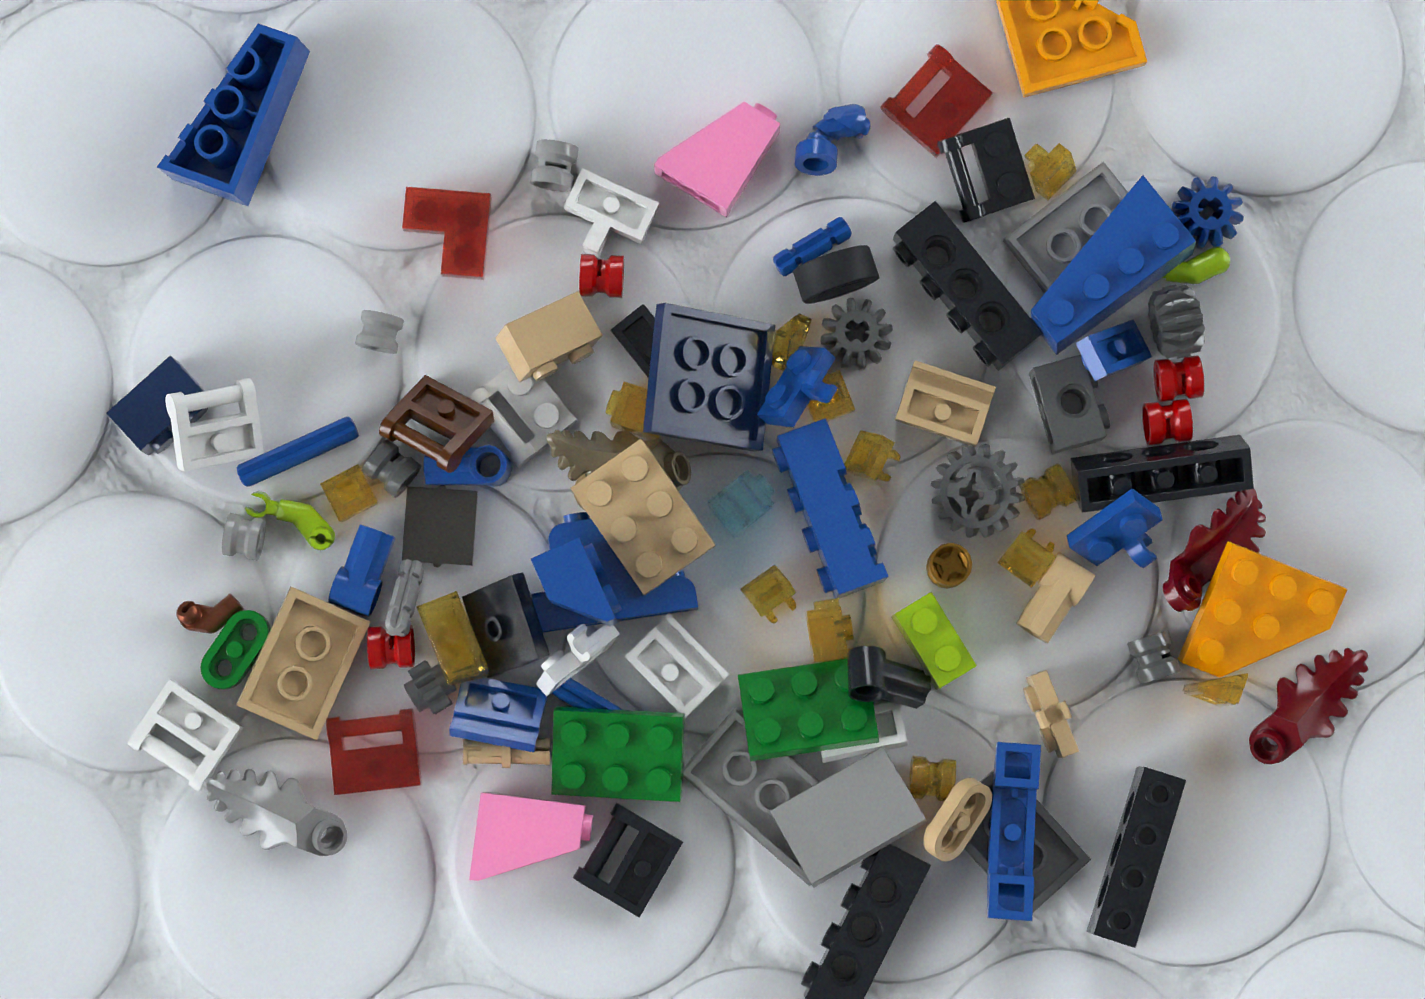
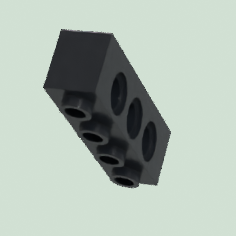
M936 201L895 232L893 241L896 245L893 247V250L897 257L906 267L909 268L913 265L923 277L919 280L922 288L934 301L940 298L950 310L946 313L948 320L959 333L962 334L966 331L976 344L972 348L987 367L993 364L999 371L1041 337L1043 333ZM934 246L943 248L948 254V262L943 265L930 263L926 257V250ZM959 279L970 281L974 286L975 295L967 299L958 297L953 291V283ZM985 312L995 313L1001 320V329L995 332L986 331L980 324V315Z
M1241 435L1070 458L1074 499L1082 513L1103 510L1131 489H1134L1152 503L1254 489L1251 450Z
M1148 767L1136 768L1086 932L1136 948L1185 787V779Z
M892 844L862 860L860 868L866 870L859 886L853 883L849 886L840 905L846 909L839 925L831 922L820 944L827 948L820 963L817 964L812 961L801 981V985L807 987L804 992L806 999H864L931 867L930 864ZM879 877H889L894 883V894L887 901H877L871 894V886ZM860 916H868L875 923L874 934L866 940L854 938L851 932L853 921ZM841 955L852 957L856 965L852 976L846 979L835 977L831 971L832 962Z

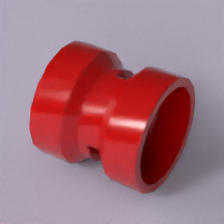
M581 254L579 293L581 297H593L596 293H606L609 298H622L624 256L611 255L608 259H598L592 254Z
M1198 355L1184 357L1179 362H1172L1170 359L1154 361V386L1159 402L1173 401L1176 396L1185 395L1188 399L1203 397L1204 373L1202 362Z
M1187 399L1174 400L1170 405L1161 406L1158 402L1143 404L1142 423L1148 446L1162 444L1166 439H1174L1176 442L1192 440L1193 420L1191 407Z
M413 625L410 626L409 633L404 637L391 636L382 626L368 627L367 652L370 669H384L388 664H397L400 668L415 666Z

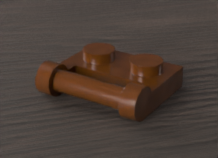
M424 375L385 416L380 424L379 434L392 442L398 440L437 461L436 464L439 468L452 473L459 466L463 455L492 425L494 415L493 410ZM410 419H413L450 439V441L444 446L405 424Z

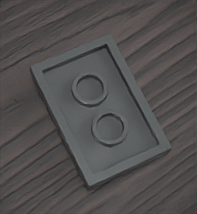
M994 769L980 781L988 786L991 792ZM1037 799L1033 856V912L1091 860ZM991 807L964 848L987 875Z

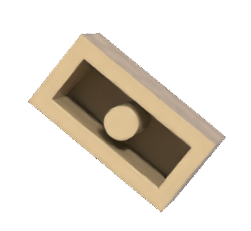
M577 291L507 323L495 339L518 381L522 382L532 376L536 381L545 379L558 370V364L568 359L572 364H576L588 358L594 353L592 347L603 335L580 293Z

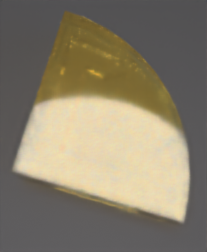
M799 313L776 331L772 356L773 367L782 371L785 370L789 357L797 351L799 346H803L810 329L811 318Z

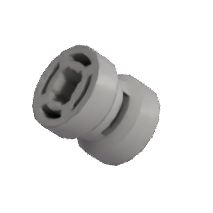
M538 140L535 151L538 164L532 170L530 183L533 186L546 190L571 191L574 177L570 172L572 164L577 162L578 147L557 140Z

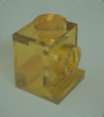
M839 598L813 602L814 610H809L805 613L812 663L847 659V653L853 648L847 649L846 641L854 640L850 614L842 615Z

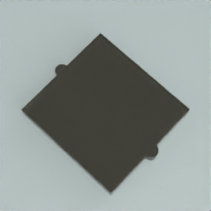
M440 485L438 488L407 486L402 561L409 559L412 561L418 560L421 563H433V566L436 568L441 567L442 564L473 566L478 491L447 489L445 485Z

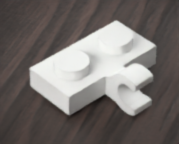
M583 168L564 205V210L593 222L582 247H584V253L595 255L597 258L600 257L610 231L642 244L659 208L658 202Z
M585 624L579 625L567 635L571 651L565 655L562 650H559L541 665L544 673L536 682V685L547 697L609 649L620 633L613 625L608 626L604 624L598 630L593 625L588 628Z

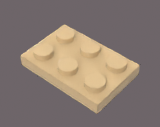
M639 439L570 488L643 595L650 593L716 546L643 439Z
M290 586L236 705L317 740L369 627L370 621Z

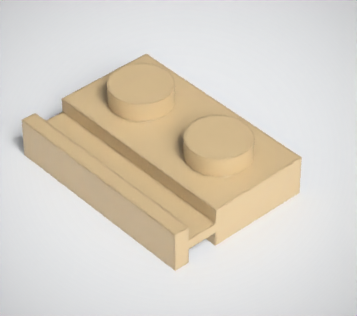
M915 360L895 421L967 445L972 444L976 447L996 387Z

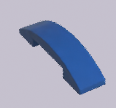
M996 743L989 827L987 918L1032 921L1036 796L1039 789L1041 745Z

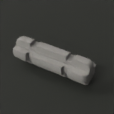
M405 559L400 563L398 571L400 577L396 579L389 605L391 610L387 613L385 621L386 632L391 636L404 637L409 633L412 622L409 619L414 614L420 590L418 585L421 584L424 574L423 564L418 560Z

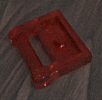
M935 44L927 53L929 59L894 98L888 97L880 108L893 122L937 159L941 154L937 141L959 134L991 98L993 92L954 60L953 56L945 48ZM942 70L950 77L949 80L917 116L913 118L906 111L907 107L938 72Z
M413 708L400 709L399 714L350 720H341L340 716L326 719L334 795L422 785ZM402 732L403 744L345 750L344 737Z

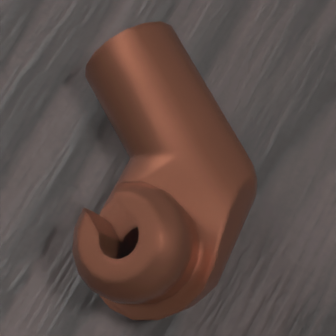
M229 593L214 607L195 604L193 601H185L179 605L176 616L181 625L189 631L212 634L224 627L235 613L243 611L244 608Z

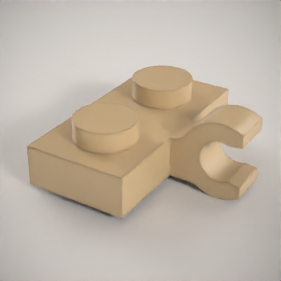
M1047 670L1026 677L1029 686L1023 688V692L1031 711L1035 712L1040 725V735L1049 753L1055 751L1058 758L1079 752L1067 719L1072 718L1066 701L1059 702Z

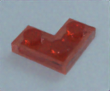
M406 187L403 231L444 235L441 263L442 277L484 280L492 202L491 193Z

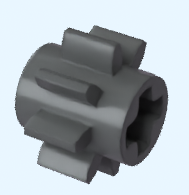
M424 660L408 670L412 680L403 686L419 712L430 707L432 713L436 715L453 704L448 695L455 692L457 688L441 662L431 668L428 661Z

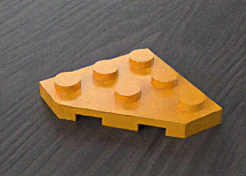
M996 0L1023 98L1142 67L1147 63L1136 21L1122 13L1120 15L1098 4V0Z
M1228 541L1177 659L1183 664L1221 678L1331 629L1348 589Z

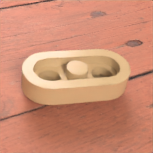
M965 778L951 789L948 797L925 830L923 842L928 853L945 862L951 861L961 854L991 807L992 792L988 786L974 778Z

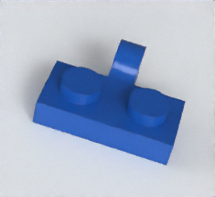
M799 346L797 351L789 357L786 364L787 367L776 385L766 394L765 402L757 415L767 425L794 428L810 400L829 403L838 387L833 384H826L822 380L836 357L826 348Z
M1131 489L1066 536L1069 548L1095 566L1100 565L1124 548L1138 566L1145 568L1157 559V556L1147 548L1153 542L1145 532L1163 519L1158 506L1134 489Z

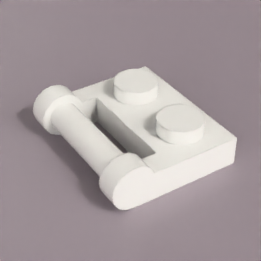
M510 365L468 397L493 410L494 422L490 428L512 454L510 460L517 468L526 464L549 445L547 442L548 433H554L555 430H559L562 433L563 430H568L577 422L576 417L544 379L536 381L532 376L519 382ZM498 393L503 396L535 435L528 443L525 444L491 403L490 400Z
M250 378L237 380L233 386L184 395L182 392L166 395V408L171 418L177 468L185 472L264 454L256 390ZM235 402L239 403V414L190 423L188 413L190 411Z
M169 679L131 735L128 745L138 752L142 749L190 780L188 785L200 792L204 788V780L212 777L214 770L243 726L174 680ZM160 725L204 754L205 758L201 764L197 765L152 735L156 726Z

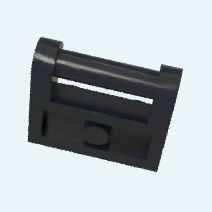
M1005 118L937 141L940 153H945L962 205L959 213L963 223L1035 199L1010 118ZM970 144L988 200L978 203L961 150L962 147Z
M616 802L610 812L613 818L583 868L578 867L573 879L640 918L683 841ZM629 825L638 830L639 833L610 883H607L598 876Z

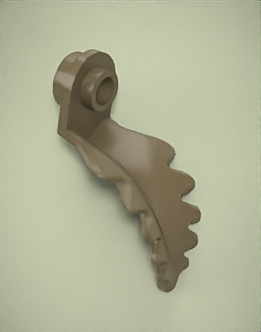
M555 430L554 433H548L547 442L551 446V456L553 458L559 456L557 465L560 470L570 467L568 478L571 481H576L584 473L585 477H587L640 439L626 430L617 432L613 440H610L604 433L599 431L592 433L591 440L581 431H575L574 437L568 430H563L562 433L559 430ZM661 439L644 440L678 491L681 490L683 485L689 483L691 479V466L683 452H675Z

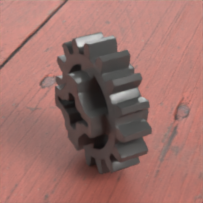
M971 444L962 447V455L957 451L949 453L947 458L950 464L942 463L936 467L939 474L943 476L942 479L931 481V486L940 490V495L931 499L932 504H942L944 510L938 516L939 519L951 517L953 522L950 530L953 532L965 526L966 537L968 538L976 536L979 529L985 538L994 534V527L998 531L1008 528L1009 524L1006 518L1014 519L1020 514L1017 508L1013 506L1014 503H1020L1025 500V495L1016 492V487L1025 482L1024 478H1014L1012 475L1018 464L1013 462L1005 465L1003 460L1006 452L1003 450L990 455L989 444L979 446L977 452ZM972 463L971 467L967 469V476L956 477L963 466ZM977 484V489L983 491L984 496L979 498V492L972 490V485ZM990 505H1000L994 515L984 518L985 514L988 513Z

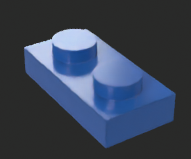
M1134 319L1094 333L1076 342L1081 353L1082 362L1086 369L1090 371L1094 381L1121 372L1152 358Z

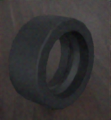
M868 245L849 247L820 256L798 266L793 271L802 301L805 304L822 302L852 293L876 282L880 278Z

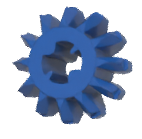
M1214 176L1209 179L1206 187L1199 177L1192 180L1191 189L1182 186L1177 192L1181 201H1174L1170 207L1174 213L1181 215L1178 216V219L1190 234L1197 237L1196 248L1203 249L1208 239L1213 247H1220L1223 244V236L1232 239L1237 234L1233 225L1240 224L1244 219L1241 213L1233 211L1242 205V199L1240 197L1229 199L1228 197L1233 190L1232 184H1227L1222 190L1217 189L1218 178ZM1209 206L1215 212L1205 220L1200 216V213Z

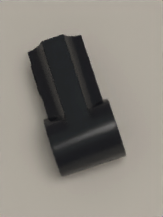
M859 646L847 653L848 696L851 699L860 702H874L884 699L915 709L925 704L926 697L931 690V676L926 675L924 670L886 659V652L876 646Z

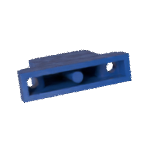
M587 512L564 515V523L556 525L549 534L550 550L580 537L584 546L593 544L604 568V571L597 573L602 587L607 584L612 586L622 609L615 613L618 622L698 610L695 586L685 577L684 571L678 572L647 595H643L592 519L589 518ZM545 592L531 594L543 633L573 629L581 624L586 626L603 624L553 605L548 600Z

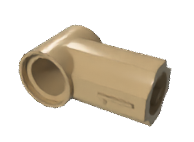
M1058 552L1038 582L1040 587L1028 602L1016 624L1035 638L1049 643L1072 606L1075 607L1092 583L1095 574L1061 552Z

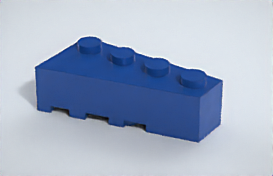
M258 23L226 68L228 73L216 89L212 88L203 101L205 103L204 107L191 125L187 123L178 136L180 141L169 156L165 154L157 168L172 180L249 206L309 56V49L297 36Z
M1144 175L1141 176L1031 309L1032 321L1043 333L1041 336L1056 355L1194 253L1195 238Z
M826 418L778 435L776 440L778 447L773 448L772 453L779 472L788 471L793 487L788 488L787 493L794 512L803 511L808 527L801 530L810 553L818 552L823 565L822 568L816 569L824 593L832 591L835 600L883 583L889 576L884 563L877 564L874 556L877 555L874 538L866 523L862 524L859 516L862 515L859 500L851 483L846 482L844 476L847 475L846 468Z

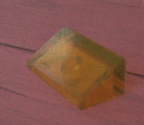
M457 591L416 606L447 685L489 676L488 666Z
M1248 673L1186 684L1182 691L1186 695L1219 707L1239 704Z

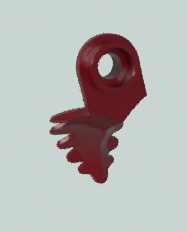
M1255 489L1237 491L1235 493V500L1233 497H1230L1226 503V514L1221 509H1216L1211 516L1210 528L1201 524L1195 526L1190 532L1184 552L1170 561L1169 578L1163 583V593L1167 602L1174 610L1178 612L1184 610L1193 611L1200 607L1202 587L1211 581L1228 541L1257 553L1260 552L1259 547L1251 540V537L1263 538L1265 536V529L1259 526L1258 523L1265 522L1266 516L1258 510L1262 509L1263 505L1258 500Z
M1345 648L1344 656H1342L1337 650H1332L1329 654V663L1322 655L1315 656V672L1304 664L1297 665V683L1285 677L1280 678L1277 682V709L1259 723L1249 737L1250 751L1254 758L1264 764L1280 763L1301 748L1308 739L1331 737L1334 734L1335 728L1329 716L1343 718L1348 714V710L1342 703L1341 698L1353 700L1358 696V692L1351 685L1360 686L1364 683L1365 680L1359 673L1368 671V667L1365 664L1368 653L1364 650L1354 652L1350 648ZM1267 738L1272 739L1277 745L1271 744Z

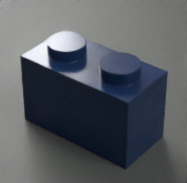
M170 355L106 414L140 451L147 455H150L153 451L159 454L174 442L171 418L166 408V395L176 392L188 395L205 390ZM208 408L188 412L190 423H195Z

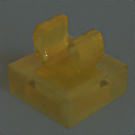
M1060 143L1050 153L1040 145L1035 144L1024 155L1030 161L1028 167L1032 170L1030 175L1035 190L1047 201L1077 171L1072 153Z
M840 370L825 375L822 380L826 384H833L838 387L831 401L823 403L817 400H810L807 405L813 423L825 418L829 422L855 412L854 404Z
M860 430L844 465L846 471L855 476L874 481L888 482L891 476L884 473L882 469L887 459L899 461L901 456L897 451L892 450L895 444L892 440L883 435Z
M359 464L320 483L341 523L379 504Z
M1033 528L1029 529L1026 533L1021 531L997 562L1031 588L1057 557L1052 553L1055 547L1054 543L1050 541L1044 548L1032 539L1036 533V530Z
M773 565L740 588L756 612L761 617L765 615L773 624L778 621L773 613V609L781 603L785 602L792 611L796 609V602L791 596L797 592L776 565Z

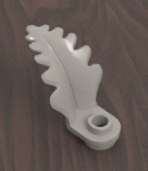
M232 769L227 778L220 771L215 778H206L203 782V787L208 791L207 800L213 801L217 799L214 809L218 812L229 809L224 817L228 823H233L243 817L240 833L243 836H249L257 831H261L259 845L265 850H270L284 844H291L296 848L318 856H328L338 853L346 844L347 830L342 819L332 813L307 804L301 785L295 778H288L279 788L276 775L272 771H267L261 782L257 784L254 770L247 769L243 779H241L238 770ZM327 829L326 835L321 839L323 832Z

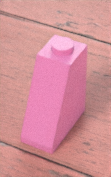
M743 102L660 156L654 164L655 174L727 217L780 133V123L776 121L777 115L759 103H756L753 107Z
M482 792L480 795L469 880H483L579 850L582 840L590 841L593 815L585 814L586 805Z

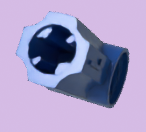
M491 445L470 447L463 455L457 469L452 473L439 468L436 464L437 461L426 455L424 456L426 485H485L496 487L507 482L511 476V460L507 454ZM490 455L498 456L501 463L498 473L492 477H483L480 471L483 459Z
M359 525L345 566L340 567L335 576L328 602L370 617L381 592L383 582L380 579L395 537L382 531Z

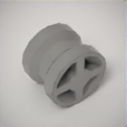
M363 310L361 320L364 325L362 332L356 336L355 344L373 351L396 354L398 344L395 339L397 332L403 328L404 320L383 312Z
M230 513L223 532L222 554L234 556L236 553L245 554L250 560L258 561L264 545L265 519L255 517L251 521L243 520L239 514Z

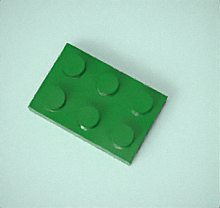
M847 659L738 675L750 762L879 743L873 702H860L848 696Z
M556 707L553 713L551 795L680 802L683 786L685 713Z

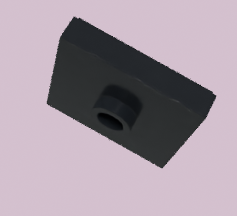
M523 572L510 575L462 597L487 678L504 674L549 656V650Z

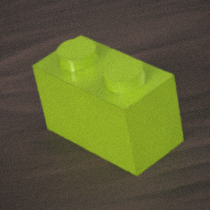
M932 592L891 616L926 675L931 676V683L936 690L977 666Z

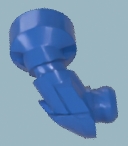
M849 104L828 109L823 119L812 126L814 132H810L806 140L797 144L795 149V167L802 173L814 176L832 173L837 167L838 149L831 141H838L842 137L862 139L863 135L866 136L870 131L871 125L866 117L864 107L857 104Z

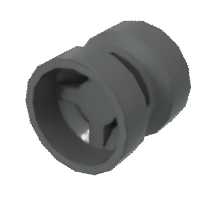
M386 439L370 455L361 471L372 480L379 479L384 483V489L394 498H397L415 479L422 465L412 457L405 458L399 453V447Z
M1168 630L1127 643L1130 655L1135 657L1139 663L1136 673L1140 684L1181 672L1178 659L1170 654L1172 640Z

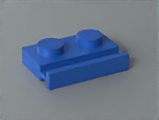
M463 674L449 734L452 737L535 752L548 696L546 697L540 688Z

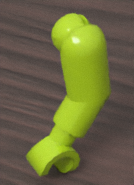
M1221 247L1210 248L1190 260L1182 262L1162 278H1166L1167 282L1200 284L1228 270L1230 266L1229 253Z
M256 491L251 494L262 498L266 503L265 510L261 512L254 511L246 506L245 511L251 517L260 518L268 514L277 516L276 520L293 523L310 546L316 550H326L334 543L335 532L332 527L311 505L281 499L280 502L273 501L268 494L262 491Z

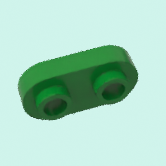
M243 610L235 613L228 620L201 661V674L207 684L217 689L226 690L234 688L242 682L257 660L271 630L268 620L263 615L255 611ZM247 625H254L257 630L255 638L250 641L245 640L243 629ZM224 660H228L232 664V671L227 676L220 675L218 671L219 664Z

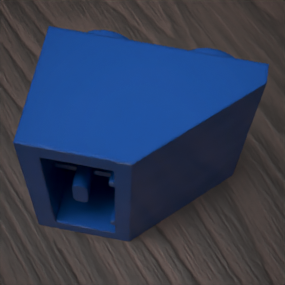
M580 537L531 558L548 600L553 605L608 626L618 623L615 613L622 609L612 586L607 584L602 587L597 573L604 571V568L592 543L584 546Z

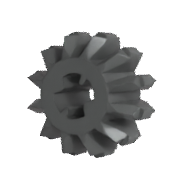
M1176 285L1162 287V290L1153 291L1148 302V316L1151 324L1150 329L1153 333V341L1157 344V350L1160 354L1164 355L1167 359L1173 357L1178 359L1200 352L1205 342V326L1203 324L1200 301L1196 299V294L1192 288H1189L1187 285L1177 287Z
M848 298L846 303L847 313L835 304L832 306L831 312L836 320L824 318L822 321V327L832 333L822 335L820 342L823 345L835 344L829 350L834 357H837L840 353L845 355L841 362V368L843 369L849 367L851 358H856L858 370L863 371L866 368V355L873 363L878 364L881 362L882 357L876 348L881 350L890 349L891 342L880 336L891 333L893 330L892 325L887 323L877 324L884 318L886 312L884 309H879L873 315L868 313L872 305V301L869 299L863 302L861 310H856L854 298ZM850 326L855 330L861 327L864 328L863 339L866 341L863 343L858 339L849 341L847 337L850 329L847 328Z

